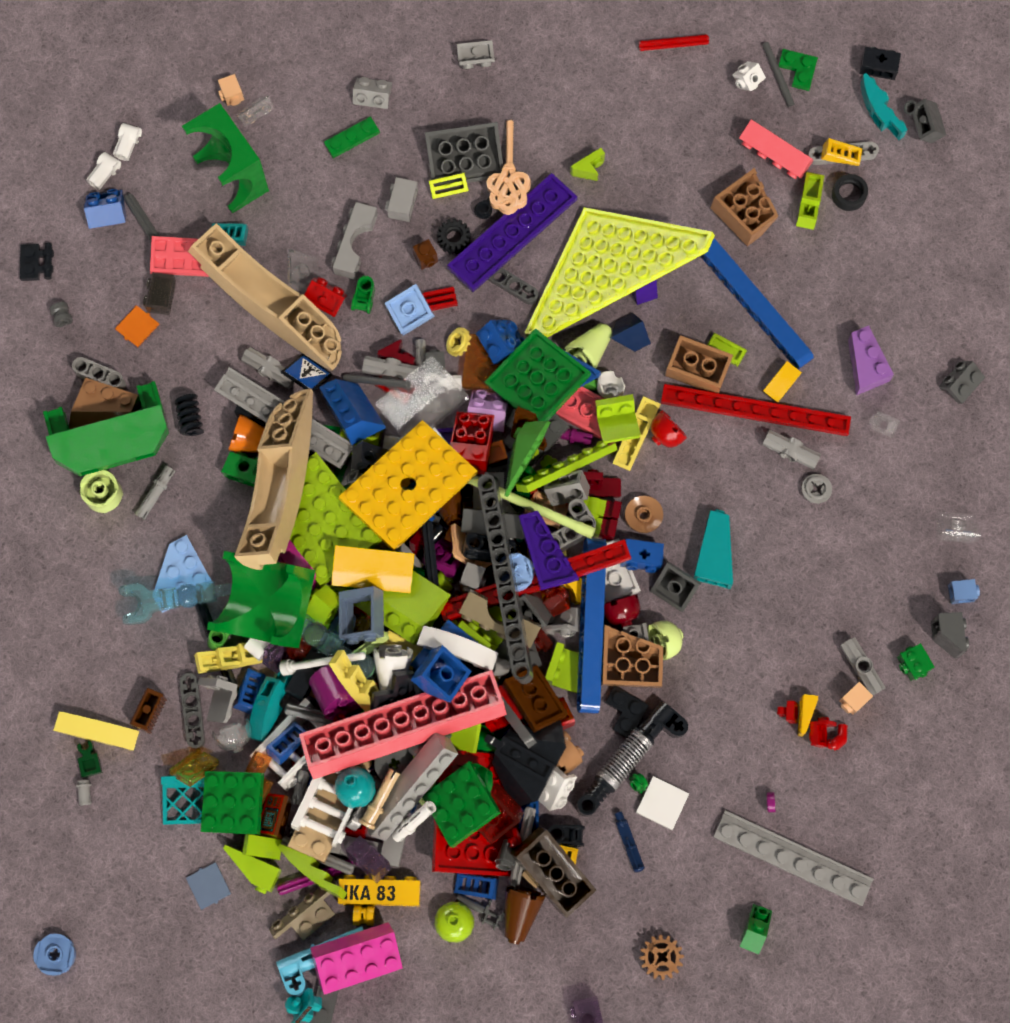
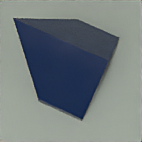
M630 313L616 321L611 339L634 352L651 344L643 321L634 313Z

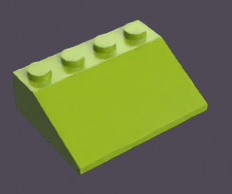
M413 570L411 593L383 591L384 625L416 645L423 626L432 627L451 594ZM371 601L353 604L371 616Z

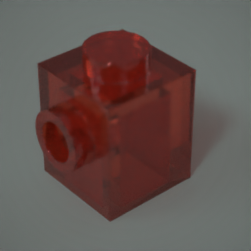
M559 585L540 591L542 601L553 617L571 609L568 600L569 594L565 587Z

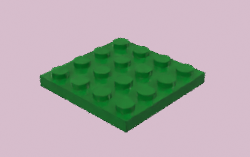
M535 328L484 383L514 409L521 407L535 413L538 421H549L591 376V372Z

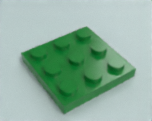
M470 761L438 783L422 797L425 802L431 801L435 804L436 811L432 813V816L448 845L452 848L501 814L474 764Z
M205 771L201 832L260 835L264 773Z

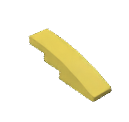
M643 396L635 413L640 430V438L622 441L612 464L628 471L631 470L650 430L651 423L660 408V403Z
M239 643L237 646L217 648L215 651L197 652L194 657L199 674L279 659L277 647L260 661L244 648L246 643Z
M337 650L329 662L330 667L365 712L370 711L372 692L379 691L374 680L366 679L359 665L351 664L344 650Z
M60 711L58 712L53 731L132 751L135 748L139 731Z

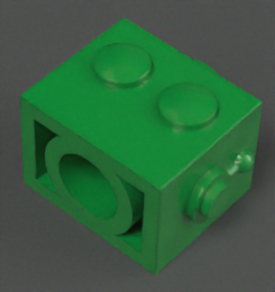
M921 643L914 647H907L897 657L901 663L899 664L900 670L904 675L907 674L910 681L917 680L919 677L924 678L929 671L935 668Z

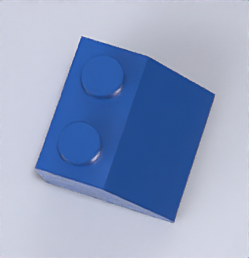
M442 645L431 649L410 680L425 693L446 702H451L472 671Z

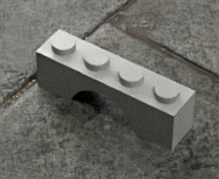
M358 202L355 203L354 208L351 207L348 215L350 220L343 228L344 237L342 240H339L337 245V257L334 256L332 259L331 267H333L334 274L356 279L361 261L360 257L352 250V244L358 235L373 230L378 216L376 207Z

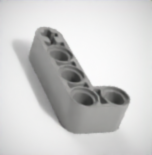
M580 499L572 500L568 507L569 517L583 523L588 522L595 528L596 521L586 504ZM578 506L582 509V511L580 513H574L572 511V508ZM565 526L551 534L559 544L562 552L588 538ZM567 532H573L575 534V537L573 539L566 538L565 534ZM528 551V559L531 561V557Z

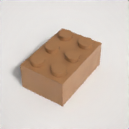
M680 335L665 376L704 391L719 393L733 354Z

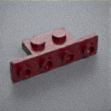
M595 469L583 472L590 485L588 496L621 497L620 478H603V472Z

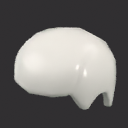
M604 371L601 373L597 380V392L600 396L607 399L624 394L626 386L622 377L617 378L614 371Z

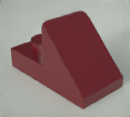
M402 339L380 349L377 353L379 359L394 358L404 364L416 365L413 355L406 352L400 353L403 346Z

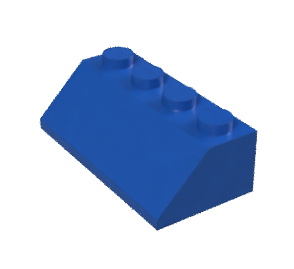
M335 379L319 387L327 406L351 445L386 428L359 384Z

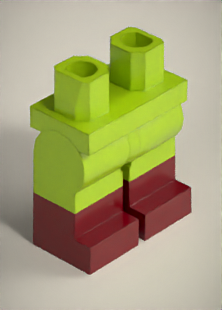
M588 496V500H583L596 521V530L593 536L610 541L614 540L622 502H612ZM578 506L572 508L574 510H579L580 512L582 511V509Z

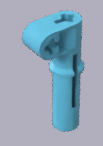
M362 926L320 944L363 931L364 929ZM310 948L276 961L285 989L290 996L300 997L308 988L303 972L315 968ZM300 974L301 976L295 978L299 984V990L295 991L292 980L286 981V979Z

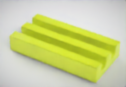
M465 173L429 181L432 199L468 191ZM462 178V181L437 187L433 185L443 181ZM458 185H463L464 187L457 190L435 194L436 190L450 188Z

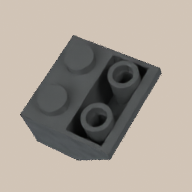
M962 612L939 613L931 621L933 641L953 658L961 657L969 649V639L965 637L964 630L967 627L966 619L963 618Z

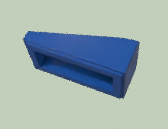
M247 668L233 708L251 714L257 694L266 675ZM249 677L259 680L258 683L249 680ZM247 685H249V686H251V687H254V688H256V689H255V690L250 689V688L247 687ZM247 693L249 695H252L253 697L251 698L244 694Z
M296 721L266 746L267 754L279 765L284 763L301 745L300 737L297 738L292 732L295 731L298 734L307 732ZM287 737H290L294 742L291 743ZM282 743L287 746L286 749L281 745Z
M457 874L454 893L496 900L499 879ZM463 878H467L465 890H461ZM472 879L475 880L473 892L470 891ZM483 881L482 891L478 893L479 883ZM490 882L489 894H486L487 885Z

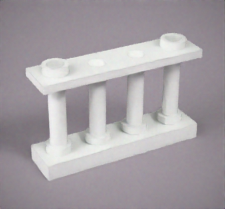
M306 698L299 704L300 706L316 709ZM288 715L250 755L260 767L267 764L281 777L278 784L285 791L296 785L300 770H308L305 755L301 758L294 751L289 758L296 764L286 772L267 754L266 746L295 721L301 726L307 720ZM308 720L316 728L325 726L323 723ZM292 732L297 738L299 737L298 733ZM284 743L281 744L285 749L287 748Z
M325 776L312 779L291 823V828L299 831L301 826H307L334 838L332 846L336 848L337 844H342L346 832L343 831L354 808L348 807L347 811L343 812L317 800L318 798L315 796L318 789L321 791L324 789L336 795L335 785L326 782ZM309 808H317L341 819L342 822L338 831L309 819L307 815Z

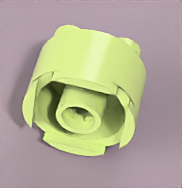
M106 470L87 474L80 483L82 499L90 509L96 512L107 513L115 509L122 499L121 485L114 475Z

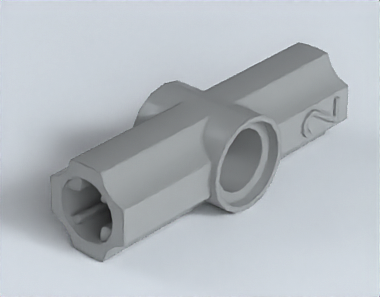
M251 347L244 352L241 359L243 363L257 370L262 377H268L267 380H273L288 390L292 388L295 382L281 374L285 367L281 366L279 361L271 356L266 357Z
M365 356L362 373L381 376L387 379L410 381L418 384L421 367L404 364L398 359L386 358L384 360Z
M769 430L762 444L779 453L782 458L785 459L786 457L790 459V462L796 461L813 470L821 456L820 453L803 446L800 440L793 437H784L772 430Z
M854 637L841 644L840 648L863 686L873 696L884 690L885 686L873 668L872 660L866 656L857 639ZM858 663H864L867 666V671H861Z

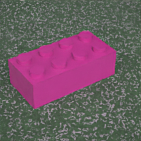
M389 922L310 948L318 982L324 995L403 969L395 934Z

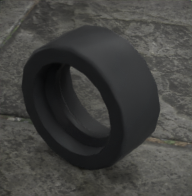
M856 174L841 176L837 179L832 189L833 202L844 211L858 210L863 206L868 196L867 183ZM844 184L857 186L861 192L859 199L856 201L843 199L839 193L841 186Z

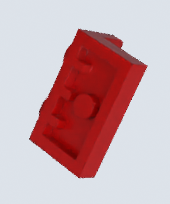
M314 277L304 294L318 309L333 317L337 315L343 301L347 297L343 289L328 285V281L321 277Z

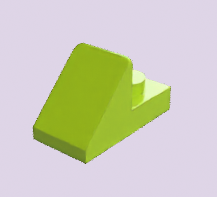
M599 148L573 164L570 174L574 177L598 181V172L595 168L600 167L604 163L605 152L602 148Z

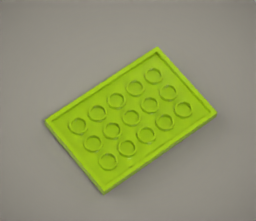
M315 452L308 458L303 492L290 541L309 565L316 570L315 579L323 587L332 580L335 545L373 549L382 540L339 500V496L346 489L317 452Z

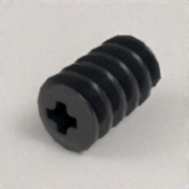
M196 394L182 395L175 400L176 412L178 413L177 419L179 420L178 425L181 427L179 432L185 436H197L204 433L203 429H198L203 426V423L197 422L202 417L201 415H196L200 412V408H194L199 405V401H193L198 398Z

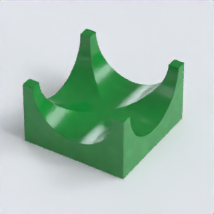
M220 103L182 125L187 135L193 132H204L212 135L206 146L193 156L197 164L206 160H222L229 163L227 169L218 176L222 186L239 179L237 195L228 205V209L232 214L269 191L260 158Z
M224 551L222 559L228 562L232 572L231 594L223 613L216 620L208 622L207 630L257 639L278 646L299 648L316 570L279 562L276 564H266L262 570L251 569L242 565L234 557L235 553Z

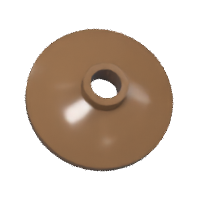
M638 496L628 503L625 509V519L629 527L634 531L649 533L660 526L663 520V509L656 499L650 496ZM641 513L647 514V518H646V519H642V518L640 517V514H641Z

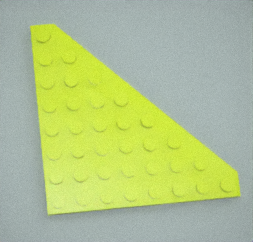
M584 207L524 332L525 335L528 337L536 328L548 338L708 252L715 237L714 233Z

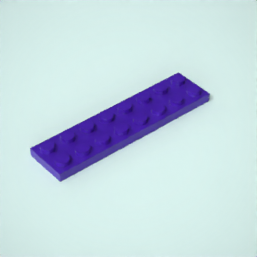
M551 173L527 194V204L523 208L510 215L504 214L447 265V269L474 292L576 202L578 196Z

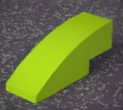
M806 172L796 222L797 227L814 230L825 175Z

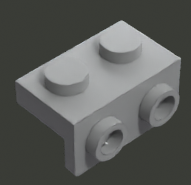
M492 40L457 44L459 66H463V69L474 68L473 65L481 64V67H490L491 63L495 62Z
M357 77L353 87V104L388 109L392 82Z

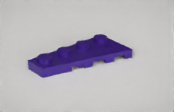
M534 511L519 515V521L540 591L578 581L579 577L570 566V562L564 556L559 544L551 535V531L540 513Z

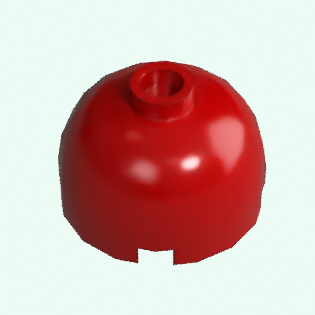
M663 410L656 415L651 423V431L654 435L651 438L658 446L662 444L665 447L673 448L685 441L687 436Z

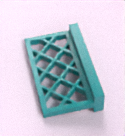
M205 775L161 777L163 825L201 824L202 809L195 803L204 793L199 787H204ZM193 787L201 793L194 801L185 794ZM167 788H175L181 793L174 802L168 797ZM182 796L191 803L184 812L175 804ZM192 806L201 813L196 819H190L185 814ZM172 807L181 813L176 820H168V811ZM182 816H184L187 820H180V819H181Z

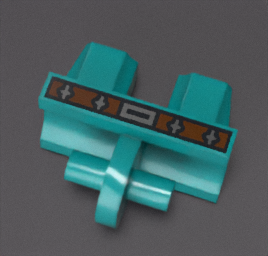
M307 988L300 997L291 996L285 1001L287 1012L292 1013L294 1016L291 1023H300L301 1021L309 1023L313 1018V1011L319 1012L322 1008V998L313 996V989Z

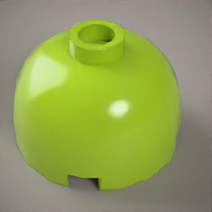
M451 901L438 909L434 919V926L436 932L443 940L458 943L471 935L474 928V916L467 905Z

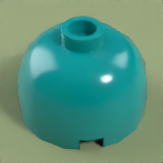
M352 766L346 768L338 774L335 780L334 789L336 796L344 806L349 808L366 806L372 801L376 793L374 778L367 770L361 767Z

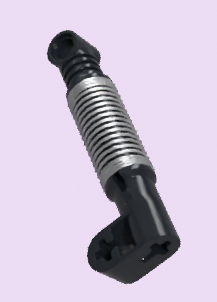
M660 701L639 727H635L632 733L628 735L624 744L621 743L622 746H619L618 752L612 754L613 757H610L611 760H608L606 765H603L602 771L596 774L595 781L593 782L595 785L591 784V789L588 788V792H585L576 804L577 812L584 817L591 816L601 805L600 802L603 803V798H607L606 794L614 793L620 786V783L625 781L624 778H627L633 767H636L642 756H645L651 746L654 745V739L662 730L672 738L682 737L688 730V723L685 718L668 704ZM674 716L676 720L668 728L666 724ZM679 723L681 725L680 730L676 732L674 725ZM583 801H589L592 804L590 811L583 810L581 806Z

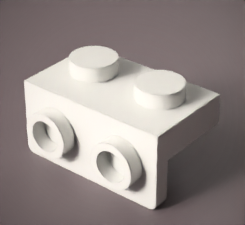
M556 766L538 801L549 811L563 808L567 803L570 791L574 788L577 776L575 774L567 776Z

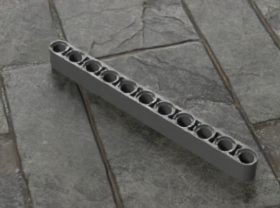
M484 474L478 480V489L511 670L514 678L519 683L527 684L533 679V669L499 486L492 475ZM492 482V486L490 488H484L486 483ZM490 501H496L494 506L488 507ZM494 519H499L496 525H491ZM503 537L499 544L494 543L496 538ZM505 555L506 559L499 563L498 558ZM509 574L507 581H501L503 575ZM513 593V597L510 600H504L506 594ZM511 612H517L514 619H508V615ZM514 631H520V635L517 638H511ZM518 650H524L520 658H515V653ZM522 669H527V674L524 677L518 676Z

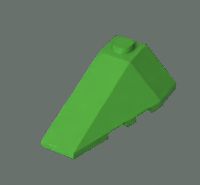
M525 422L522 428H517L513 435L516 439L512 447L504 496L508 497L542 443L551 422Z

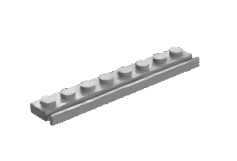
M230 367L214 389L217 393L267 423L275 407L279 403L284 404L285 402ZM312 419L309 450L313 453L317 452L321 458L341 470L350 457L352 448L355 445H351L349 441Z
M726 810L713 836L717 840L859 906H863L871 883L874 880Z

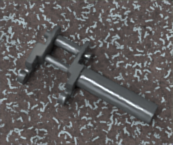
M458 894L455 901L467 905L468 908L476 912L486 914L485 918H481L483 921L482 925L487 923L493 926V930L496 927L499 928L498 922H502L505 915V909L501 916L488 910L492 899L489 900L487 907ZM488 914L497 918L496 923L487 919Z

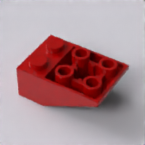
M457 411L450 446L478 471L477 474L484 475L489 465L495 415Z

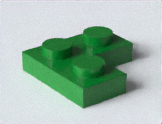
M783 49L779 67L796 71L792 87L809 91L818 57Z

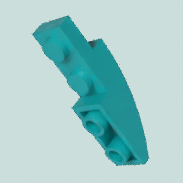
M865 73L861 80V92L871 118L881 132L888 128L898 140L902 139L907 132L905 123L895 116L892 108L887 107L889 101L888 94L879 88L874 78Z
M278 668L273 678L266 676L251 712L248 728L249 738L261 742L265 740L283 710L279 703L283 699L285 689L294 673L283 676L280 668Z

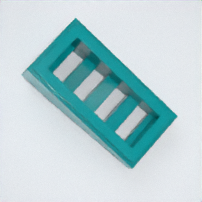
M217 223L223 230H227L226 233L229 236L230 230L233 231L231 238L238 245L246 246L249 230L247 224ZM237 231L240 232V236H239V237H236V236H237Z

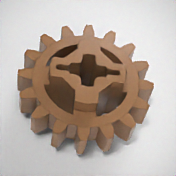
M659 935L658 940L654 936L651 937L652 943L645 941L644 944L647 948H641L640 950L644 953V956L639 957V960H644L645 962L641 967L648 968L647 975L651 972L654 973L653 979H656L658 975H660L661 980L665 979V975L673 978L671 972L678 974L677 966H683L679 962V959L684 958V955L679 954L682 947L676 948L677 940L671 943L670 936H667L665 940H663L662 935ZM662 943L667 946L664 949H659L655 945ZM668 950L665 956L666 962L661 961L655 965L659 958L657 953L662 954ZM672 951H674L675 954L674 963L671 961L670 953ZM649 952L653 955V962L651 964L648 961ZM659 966H665L669 970L661 972L656 969Z

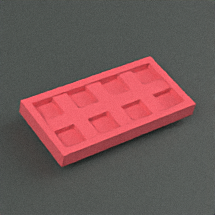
M152 236L150 274L209 277L200 268L201 264L188 252L198 239Z

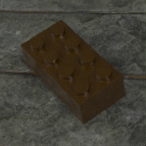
M541 826L510 853L541 892L546 895V898L555 909L566 918L596 891L594 886L547 829Z

